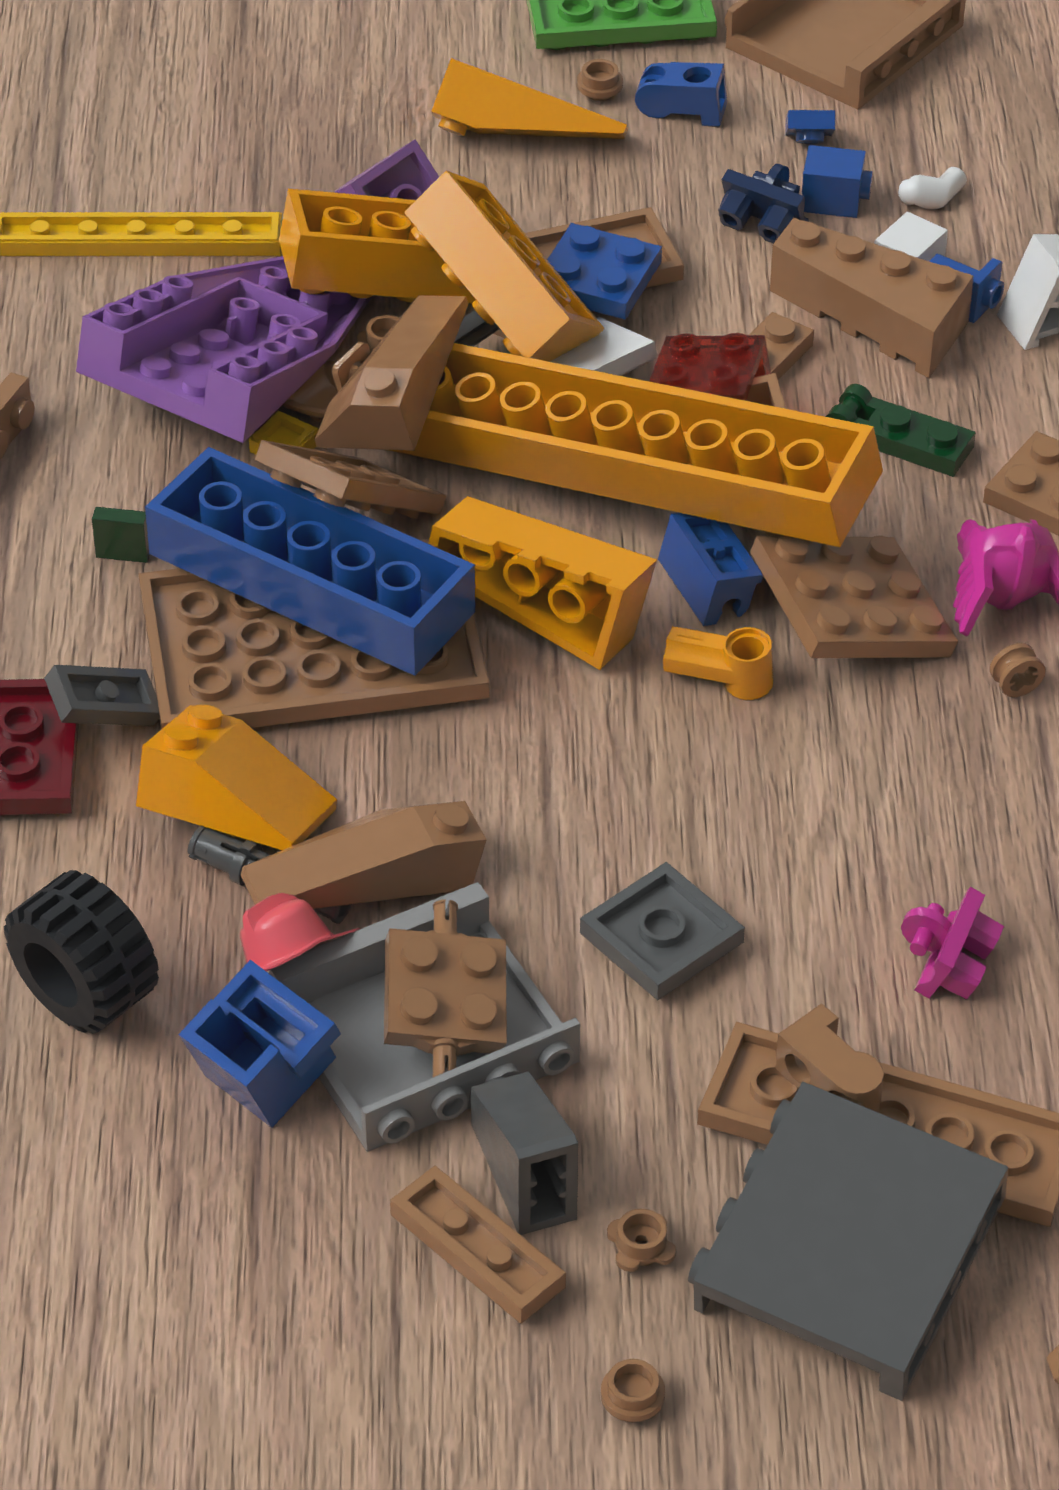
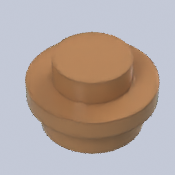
M594 59L583 65L582 71L577 76V88L590 99L604 101L617 95L622 90L623 77L614 62L606 59Z
M626 1359L615 1364L603 1378L601 1383V1401L604 1408L619 1420L626 1422L645 1421L655 1416L661 1410L665 1401V1384L656 1369L648 1362L640 1359Z

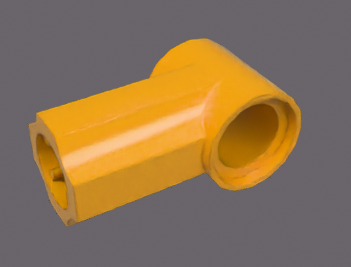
M672 626L666 639L663 669L665 672L723 682L727 691L732 696L742 700L758 699L768 694L773 687L772 641L767 633L754 627L735 629L727 636Z

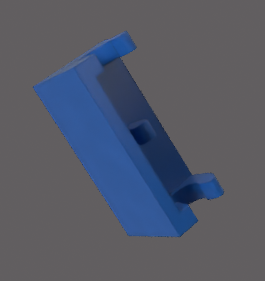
M683 513L670 515L658 560L703 626L717 624L723 613V605L734 598L736 600L733 603V611L737 617H741L750 606L756 584L762 582L763 574L728 523Z

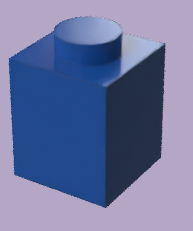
M809 145L802 182V195L805 197L804 212L857 218L861 199L870 200L873 171L864 170L866 151Z

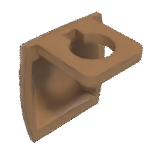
M358 342L338 361L327 360L282 405L290 410L311 416V420L322 423L330 401L359 368V366L353 364L357 361L362 364L371 353L368 344Z

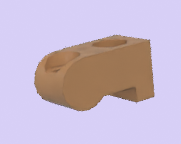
M821 1003L778 1033L775 1069L796 1087L799 1088L803 1081L879 1112L884 1077L882 1065L868 1053L855 1051L837 1036L839 1018Z

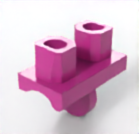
M969 887L959 909L951 911L947 918L943 915V907L936 903L929 904L927 908H912L906 913L901 930L906 940L911 943L910 951L917 956H924L927 951H931L914 989L916 992L930 999L938 987L942 986L964 999H968L977 988L987 967L961 952L962 947L985 960L994 949L1004 928L1003 925L979 911L985 897L983 893Z

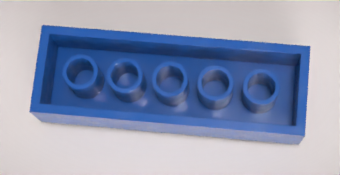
M211 447L205 449L145 506L150 555L414 676L475 613V564L351 509L324 502L314 497V493L308 490L279 482L271 478V474Z

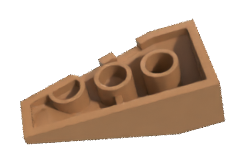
M419 295L330 401L315 438L317 447L415 451L469 304L466 296Z

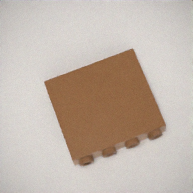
M740 0L727 10L725 16V48L859 110L963 26L966 0Z

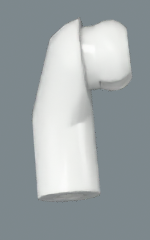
M957 167L948 168L939 178L914 175L910 179H905L901 182L898 194L901 201L906 205L915 204L922 208L936 210L946 206L965 186L967 178L964 171Z

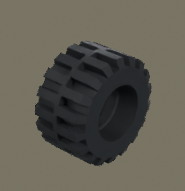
M77 870L62 873L15 908L5 918L4 935L7 940L6 945L21 978L33 995L51 1013L78 1031L84 1033L89 1031L92 1034L98 1033L153 991L154 987L158 984V961L154 955L153 946L137 917L109 887L87 873L81 874Z

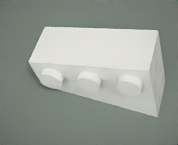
M1033 234L997 313V316L1024 350L1038 347L1040 338L1059 333L1058 234Z

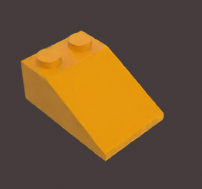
M188 706L142 745L137 807L279 850H284L303 842L336 810L337 799L243 720L224 715L220 709L214 706Z

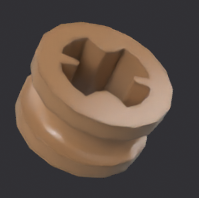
M1026 643L1009 645L1001 650L990 664L991 676L999 683L1003 693L1009 697H1020L1030 693L1045 677L1046 669L1044 664L1036 657L1032 647Z

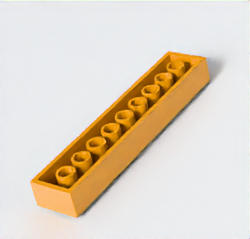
M454 343L415 451L391 450L841 547L883 472L874 426Z

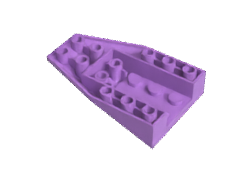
M283 256L167 276L153 285L136 290L133 294L108 303L104 307L82 317L76 372L244 443L336 352L372 297L357 298L348 293L325 291L322 294H308L299 289H293L290 285Z

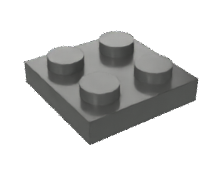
M667 862L580 918V934L657 1001L744 943L745 927Z

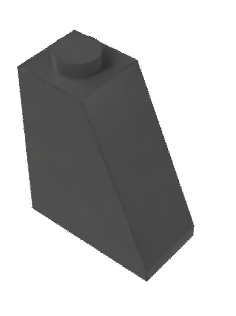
M530 1072L509 1077H497L486 1083L472 1086L471 1125L517 1233L524 1235L577 1220L578 1141L573 1131Z

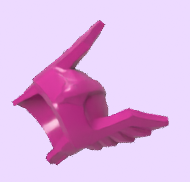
M971 519L963 523L960 532L957 534L958 550L962 555L963 561L958 570L960 577L955 589L958 593L953 603V607L957 608L954 620L959 623V632L966 637L970 634L986 602L997 609L1009 610L1019 603L1043 592L1051 594L1059 606V552L1047 528L1038 525L1037 521L1030 519V523L1007 524L989 529L978 525L975 520Z

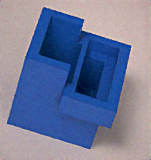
M249 960L213 1000L211 999L178 1035L208 1079L273 1128L336 1059V1055L330 1045L341 1033L332 1020L252 960Z

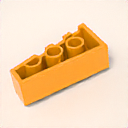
M469 496L464 498L432 526L428 544L475 564V597L599 670L633 639L657 559Z

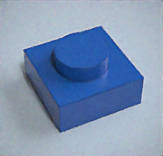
M788 110L786 114L785 136H796L797 143H823L824 136H832L835 131V110Z

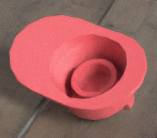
M278 893L266 897L245 911L243 915V928L240 930V940L246 962L248 963L249 960H252L267 972L300 956L319 943L360 930V927L335 935L330 932L305 900L298 899L294 895Z

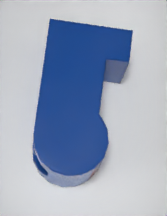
M670 62L649 65L642 73L635 94L637 108L643 114L652 118H664L670 113L701 115L702 126H720L728 102L724 63Z

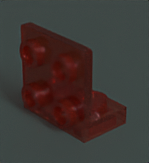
M684 333L677 336H666L649 382L746 401L754 378L771 374L765 335L731 333L725 336H696Z

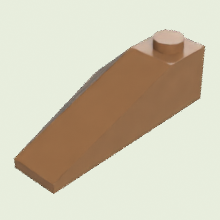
M466 801L382 809L242 867L240 875L254 904L259 903L268 896L285 893L305 900L313 909L454 892L473 884L487 839Z

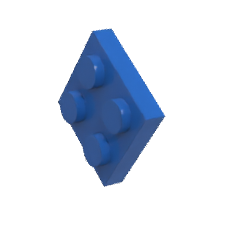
M571 223L547 260L589 310L626 320L662 262V246L643 242L636 238H628L597 230L590 226Z

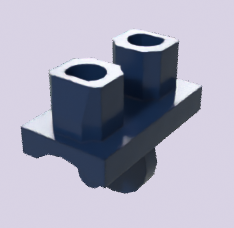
M776 163L768 174L755 171L752 177L727 169L721 179L725 195L718 212L720 221L724 226L735 230L743 229L750 216L761 219L758 224L759 235L765 241L774 244L793 218L808 222L809 218L804 216L805 197L799 194V185L789 182L790 172L787 166Z

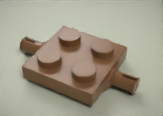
M446 899L438 900L433 904L434 930L424 932L389 928L385 940L384 1044L412 1046L433 1054V1077L456 1068V1060L459 1055L471 1052L490 1054L504 1048L507 1044L506 939L467 936L458 933V904L453 900H449L445 911Z

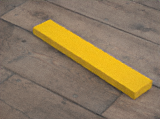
M0 212V256H281L279 237L282 226V213Z

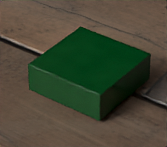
M95 507L92 516L96 558L147 563L150 554L146 512Z

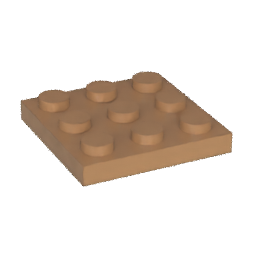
M785 535L756 536L750 553L811 658L951 657L958 640L894 537H846L841 547Z

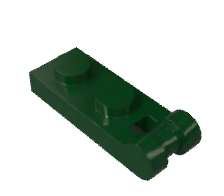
M850 384L840 396L839 404L833 406L825 416L874 426L879 452L952 477L955 476L966 460L975 443V431L872 397L870 391L860 384Z

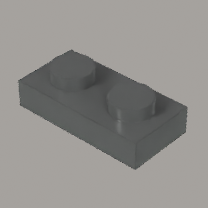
M54 665L44 677L62 723L154 726L160 718L157 695L146 669Z

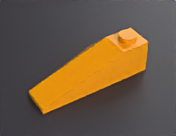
M453 58L449 62L431 110L434 117L441 119L438 127L460 136H465L466 130H470L480 134L625 139L628 131L627 124Z

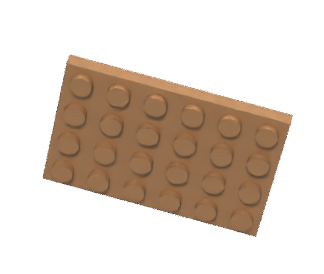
M421 539V541L428 544L429 539ZM181 568L138 573L161 729L190 705L214 706L220 709L222 714L241 719L251 728L490 698L489 679L473 615L414 676Z

